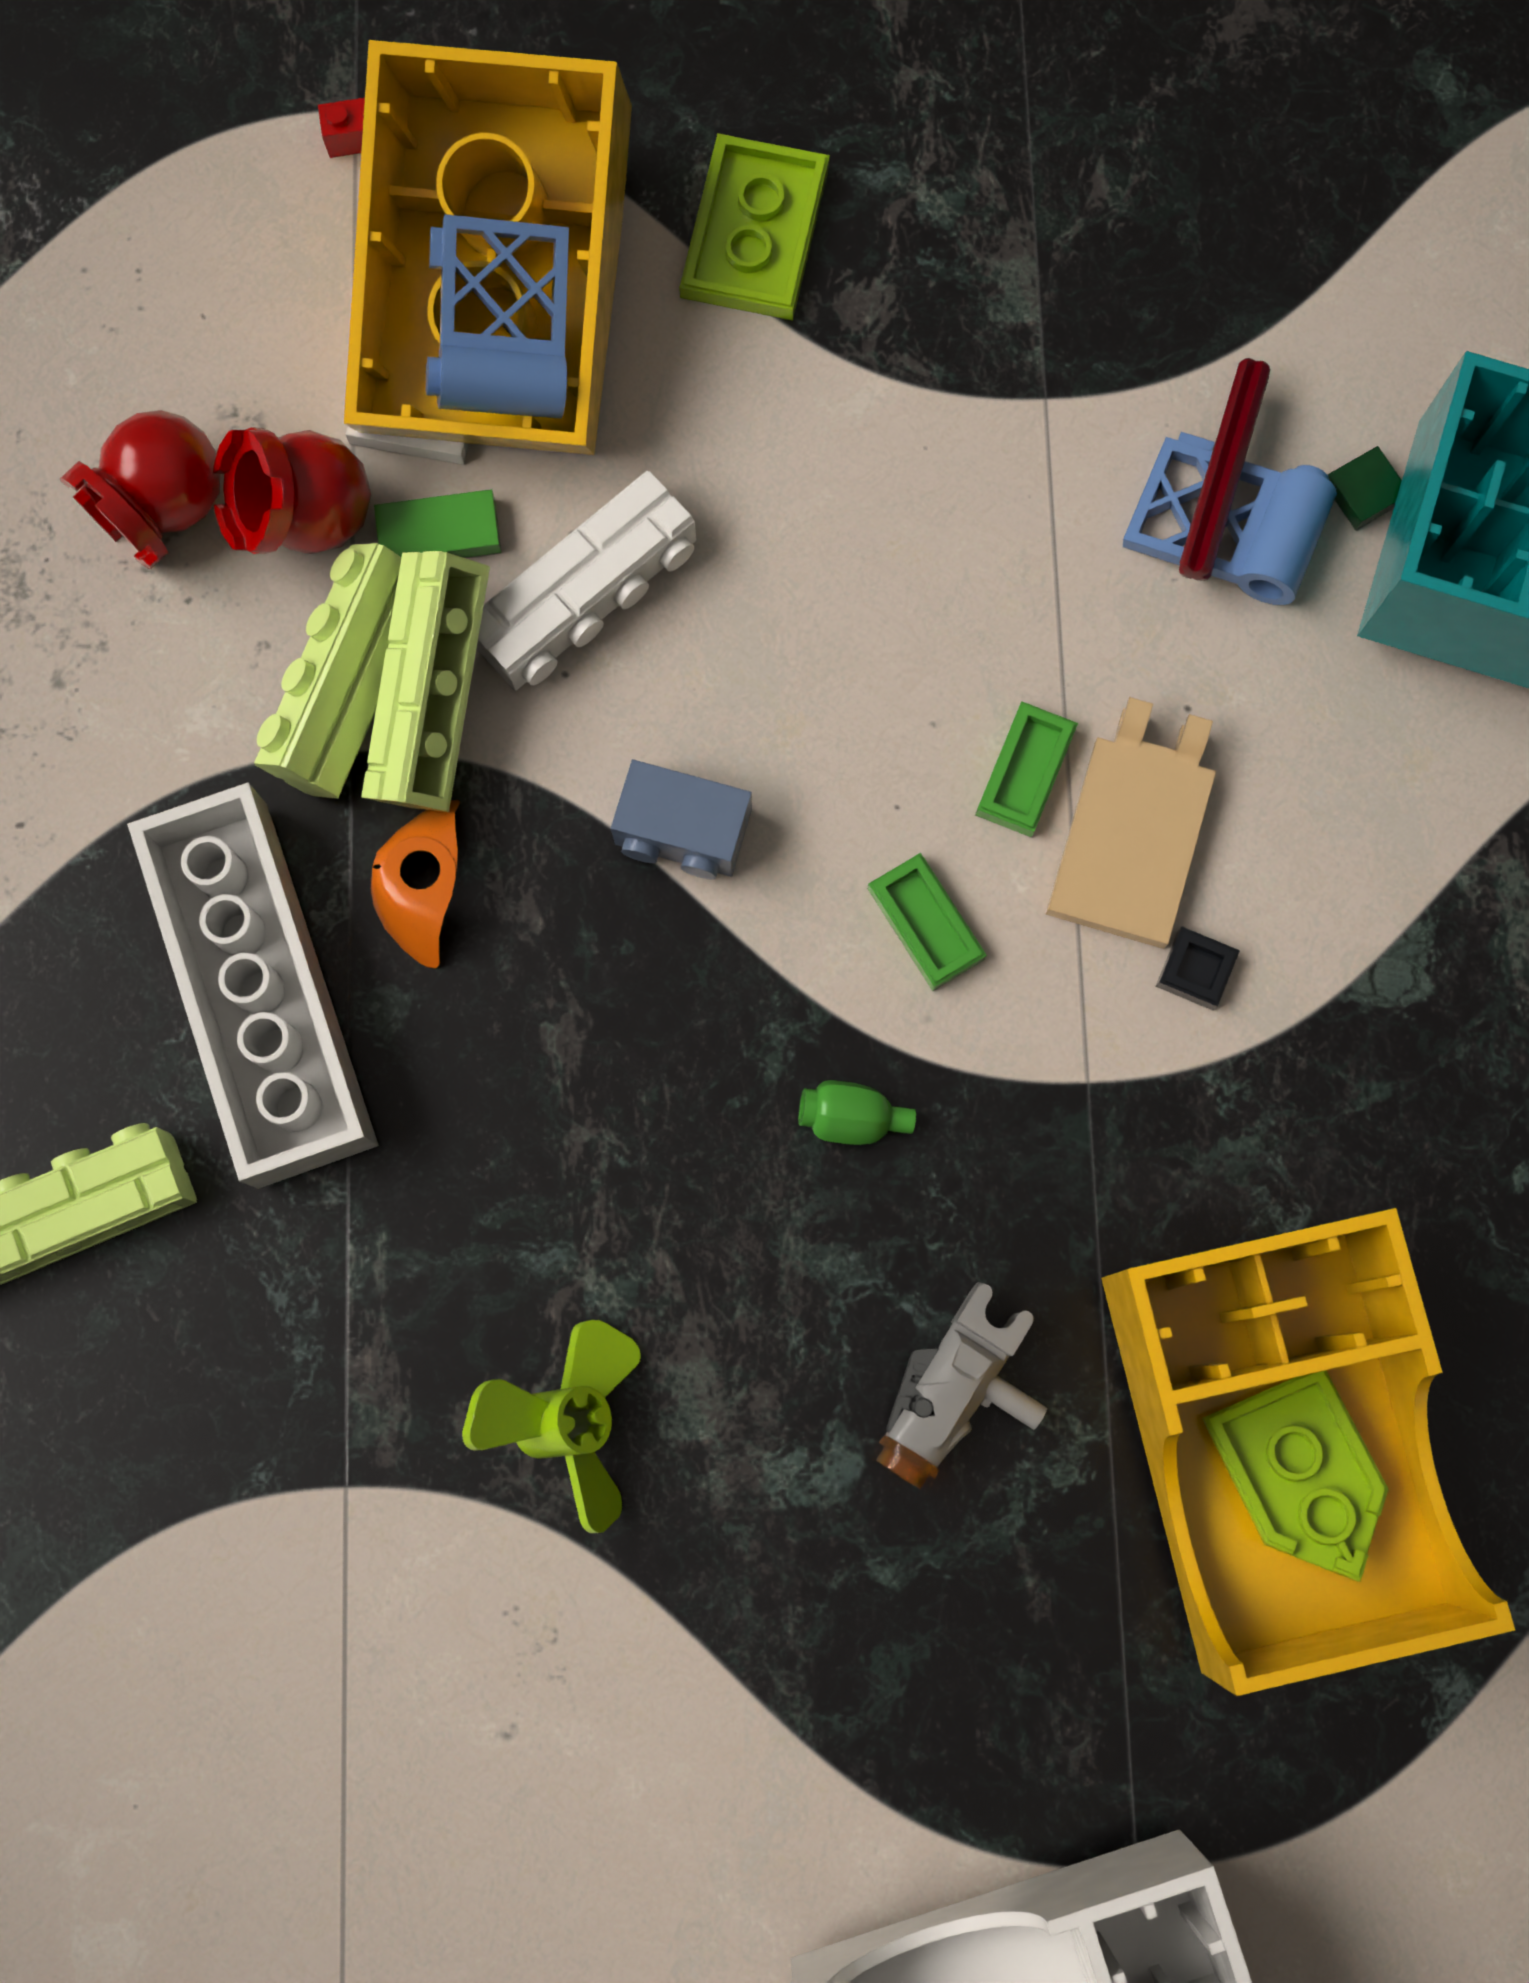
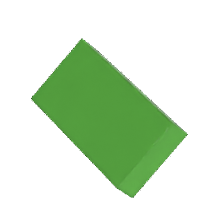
M492 489L374 505L378 544L384 545L400 557H402V553H423L426 551H442L463 558L502 553L496 503Z
M1021 701L975 815L1032 838L1078 723Z
M921 853L868 884V891L932 991L985 960L986 953Z

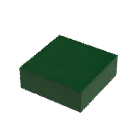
M1378 446L1328 474L1329 481L1336 488L1337 495L1335 501L1355 531L1394 509L1402 480Z

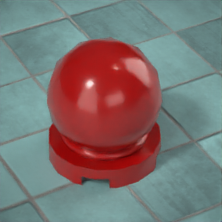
M158 410L136 413L118 424L101 447L98 468L90 469L87 465L78 461L60 478V481L66 487H71L78 491L73 498L115 542L124 536L138 550L134 555L135 560L147 569H152L168 553L166 546L161 541L163 538L162 533L184 531L206 517L220 493L221 474H213L217 452L204 431L184 416Z
M250 427L245 430L228 431L219 444L213 466V474H224L223 492L225 504H214V510L221 533L232 549L247 550L252 554H268L277 551L282 545L289 550L315 554L342 547L364 526L371 499L364 464L340 439L311 430L277 437L275 433L264 428Z

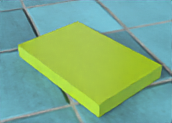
M717 133L679 286L680 298L793 321L829 170L830 155Z

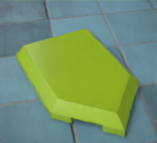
M1327 1370L1294 1377L1203 1417L1202 1420L1264 1545L1360 1582L1369 1554L1367 1553L1378 1517L1381 1516L1389 1489Z

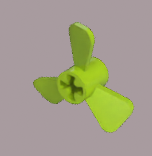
M589 1320L578 1323L571 1332L561 1389L531 1394L502 1379L483 1382L476 1388L470 1400L462 1432L464 1444L470 1450L478 1451L516 1442L519 1448L532 1458L543 1459L565 1456L580 1523L589 1533H603L619 1518L622 1511L621 1494L595 1454V1451L599 1450L606 1443L612 1426L611 1410L605 1397L639 1364L641 1353L638 1345L632 1338L603 1321Z

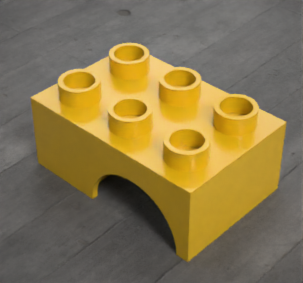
M1396 1208L1129 1268L1101 1278L1202 1674L1234 1695L1240 1696L1515 1631L1508 1602L1497 1596L1487 1586L1468 1557L1451 1520L1438 1481L1429 1439L1427 1401L1432 1380L1443 1372ZM1327 1370L1389 1489L1381 1516L1378 1517L1367 1553L1369 1554L1360 1582L1264 1545L1202 1420L1203 1417L1294 1377Z

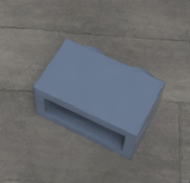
M632 759L610 828L614 843L622 847L621 852L624 855L641 862L656 863L658 857L682 863L681 870L699 878L713 880L716 879L718 873L732 877L752 812V792Z

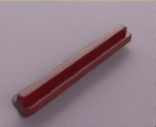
M1245 358L1238 364L1180 560L1179 573L1185 578L1206 581L1211 577L1269 380L1271 369L1265 361Z

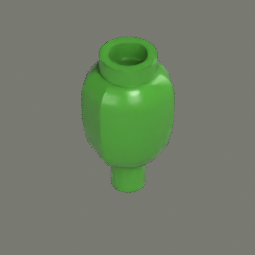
M827 1080L820 1083L816 1090L803 1089L798 1122L799 1126L811 1127L813 1133L821 1140L862 1145L879 1141L888 1131L912 1134L916 1123V1110L891 1106L887 1098L875 1088L852 1082Z

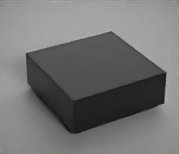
M1181 927L1176 934L1155 987L1214 1010L1219 1005L1240 950Z

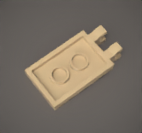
M1129 697L1126 708L1122 710L1114 742L1097 737L1094 743L1045 914L1165 949L1170 941L1216 774L1214 770L1199 766L1213 721L1189 714L1185 725H1182L1179 730L1175 750L1142 741L1153 703Z

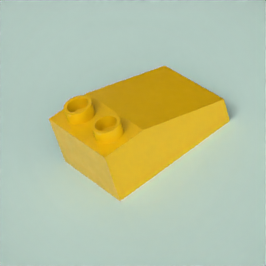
M369 40L344 410L345 425L359 433L595 455L622 232L632 105L617 62ZM444 214L569 227L565 337L567 392L562 419L439 409L437 396L426 395L427 357H438L440 349L442 270L429 268L431 227L443 228ZM457 233L456 257L475 277L498 254L481 235ZM497 237L506 248L516 240ZM527 240L512 254L536 283L553 269L554 243ZM505 262L480 283L504 312L528 291ZM457 273L455 277V294L466 285ZM553 279L542 289L551 301ZM473 291L455 306L454 332L481 334L497 320ZM533 297L510 319L526 338L551 341V316ZM503 326L492 334L495 336L512 337Z

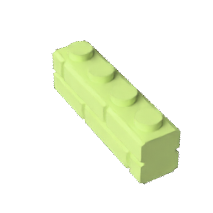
M377 543L350 545L349 549L341 552L336 558L330 571V578L334 583L325 603L319 605L307 621L306 633L310 638L302 656L293 661L283 675L281 687L285 694L276 714H272L264 721L257 735V745L261 748L255 759V766L277 778L285 780L284 782L312 796L339 798L376 712L385 653L389 645L388 635L401 557L384 545Z
M442 551L402 553L388 635L389 645L385 653L367 760L369 765L368 770L365 772L361 798L415 809L449 812L490 571L488 565Z
M147 1123L136 1124L114 1133L111 1136L113 1145L90 1154L88 1148H81L54 1158L51 1161L53 1170L30 1179L28 1173H22L0 1180V1285L197 1203L196 1194L188 1173L184 1169V1162L172 1134L158 1127L150 1129Z

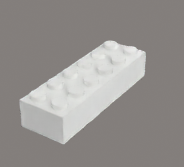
M247 782L128 823L127 825L238 1180L259 1189L379 1146L267 803Z

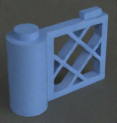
M444 214L443 228L431 227L429 268L442 269L440 349L438 357H427L426 395L437 396L439 409L562 419L567 392L565 337L569 227ZM457 233L481 235L498 254L475 277L456 257ZM497 237L516 240L506 248ZM527 240L554 243L553 269L537 283L512 255ZM503 262L528 289L505 312L480 284ZM457 273L466 285L455 294V277ZM553 279L551 301L542 289ZM473 291L497 320L481 334L454 332L455 306ZM533 297L551 316V341L526 338L510 319ZM503 326L512 337L495 336L492 334Z
M1184 432L1180 433L1178 440L1169 437L1165 438L1123 538L1124 548L1180 566L1184 549L1183 545L1186 543L1191 526L1181 504L1200 496L1215 442ZM1173 459L1196 466L1203 481L1174 493L1165 474ZM1245 461L1239 480L1260 486L1261 488L1255 501L1235 510L1230 509L1225 527L1228 528L1237 547L1231 562L1216 557L1211 576L1238 584L1244 593L1261 602L1273 605L1290 604L1296 598L1336 498V488L1329 481V476L1323 470L1314 466L1300 465L1295 469H1288L1281 473ZM1160 489L1164 497L1155 501ZM1171 509L1182 531L1164 540L1141 533L1148 518ZM1248 518L1242 532L1238 522Z

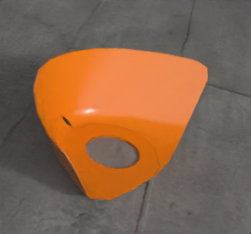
M459 800L451 801L449 812L426 810L398 829L377 851L372 866L370 887L372 901L382 925L403 951L428 968L436 969L440 964L439 936L456 880L458 847L455 812L460 804ZM415 851H426L433 854L440 864L438 879L426 889L411 888L404 883L401 877L400 868L403 860ZM375 865H380V866H381V867L378 868V869H375V868H374Z

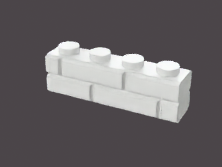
M650 471L644 472L484 604L477 643L478 652L515 691L526 682L531 686L541 683L556 668L558 663L556 660L557 656L573 643L576 647L588 644L601 631L604 625L602 621L604 617L619 605L622 609H628L635 605L646 594L649 588L648 581L664 567L669 572L674 571L689 559L694 551L693 543L696 542L695 521L692 515L674 496L672 497L669 494L668 490Z

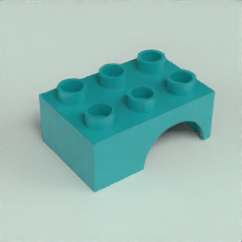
M1466 351L1418 423L1357 636L1528 689L1529 369Z

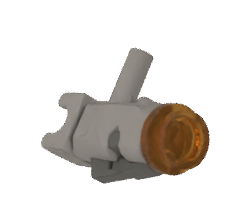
M982 1282L976 1283L968 1293L952 1319V1325L939 1347L936 1349L915 1350L911 1353L886 1427L887 1433L883 1435L879 1442L884 1448L876 1461L920 1490L928 1476L933 1479L936 1478L940 1471L937 1469L938 1465L956 1444L971 1432L972 1425L969 1420L980 1405L989 1407L993 1403L1033 1430L1038 1427L1047 1412V1407L998 1376L1009 1356L1014 1355L1032 1326L1034 1315L1029 1311L1014 1313L1002 1328L992 1326L987 1321L985 1315L986 1306L992 1297V1289L989 1285Z

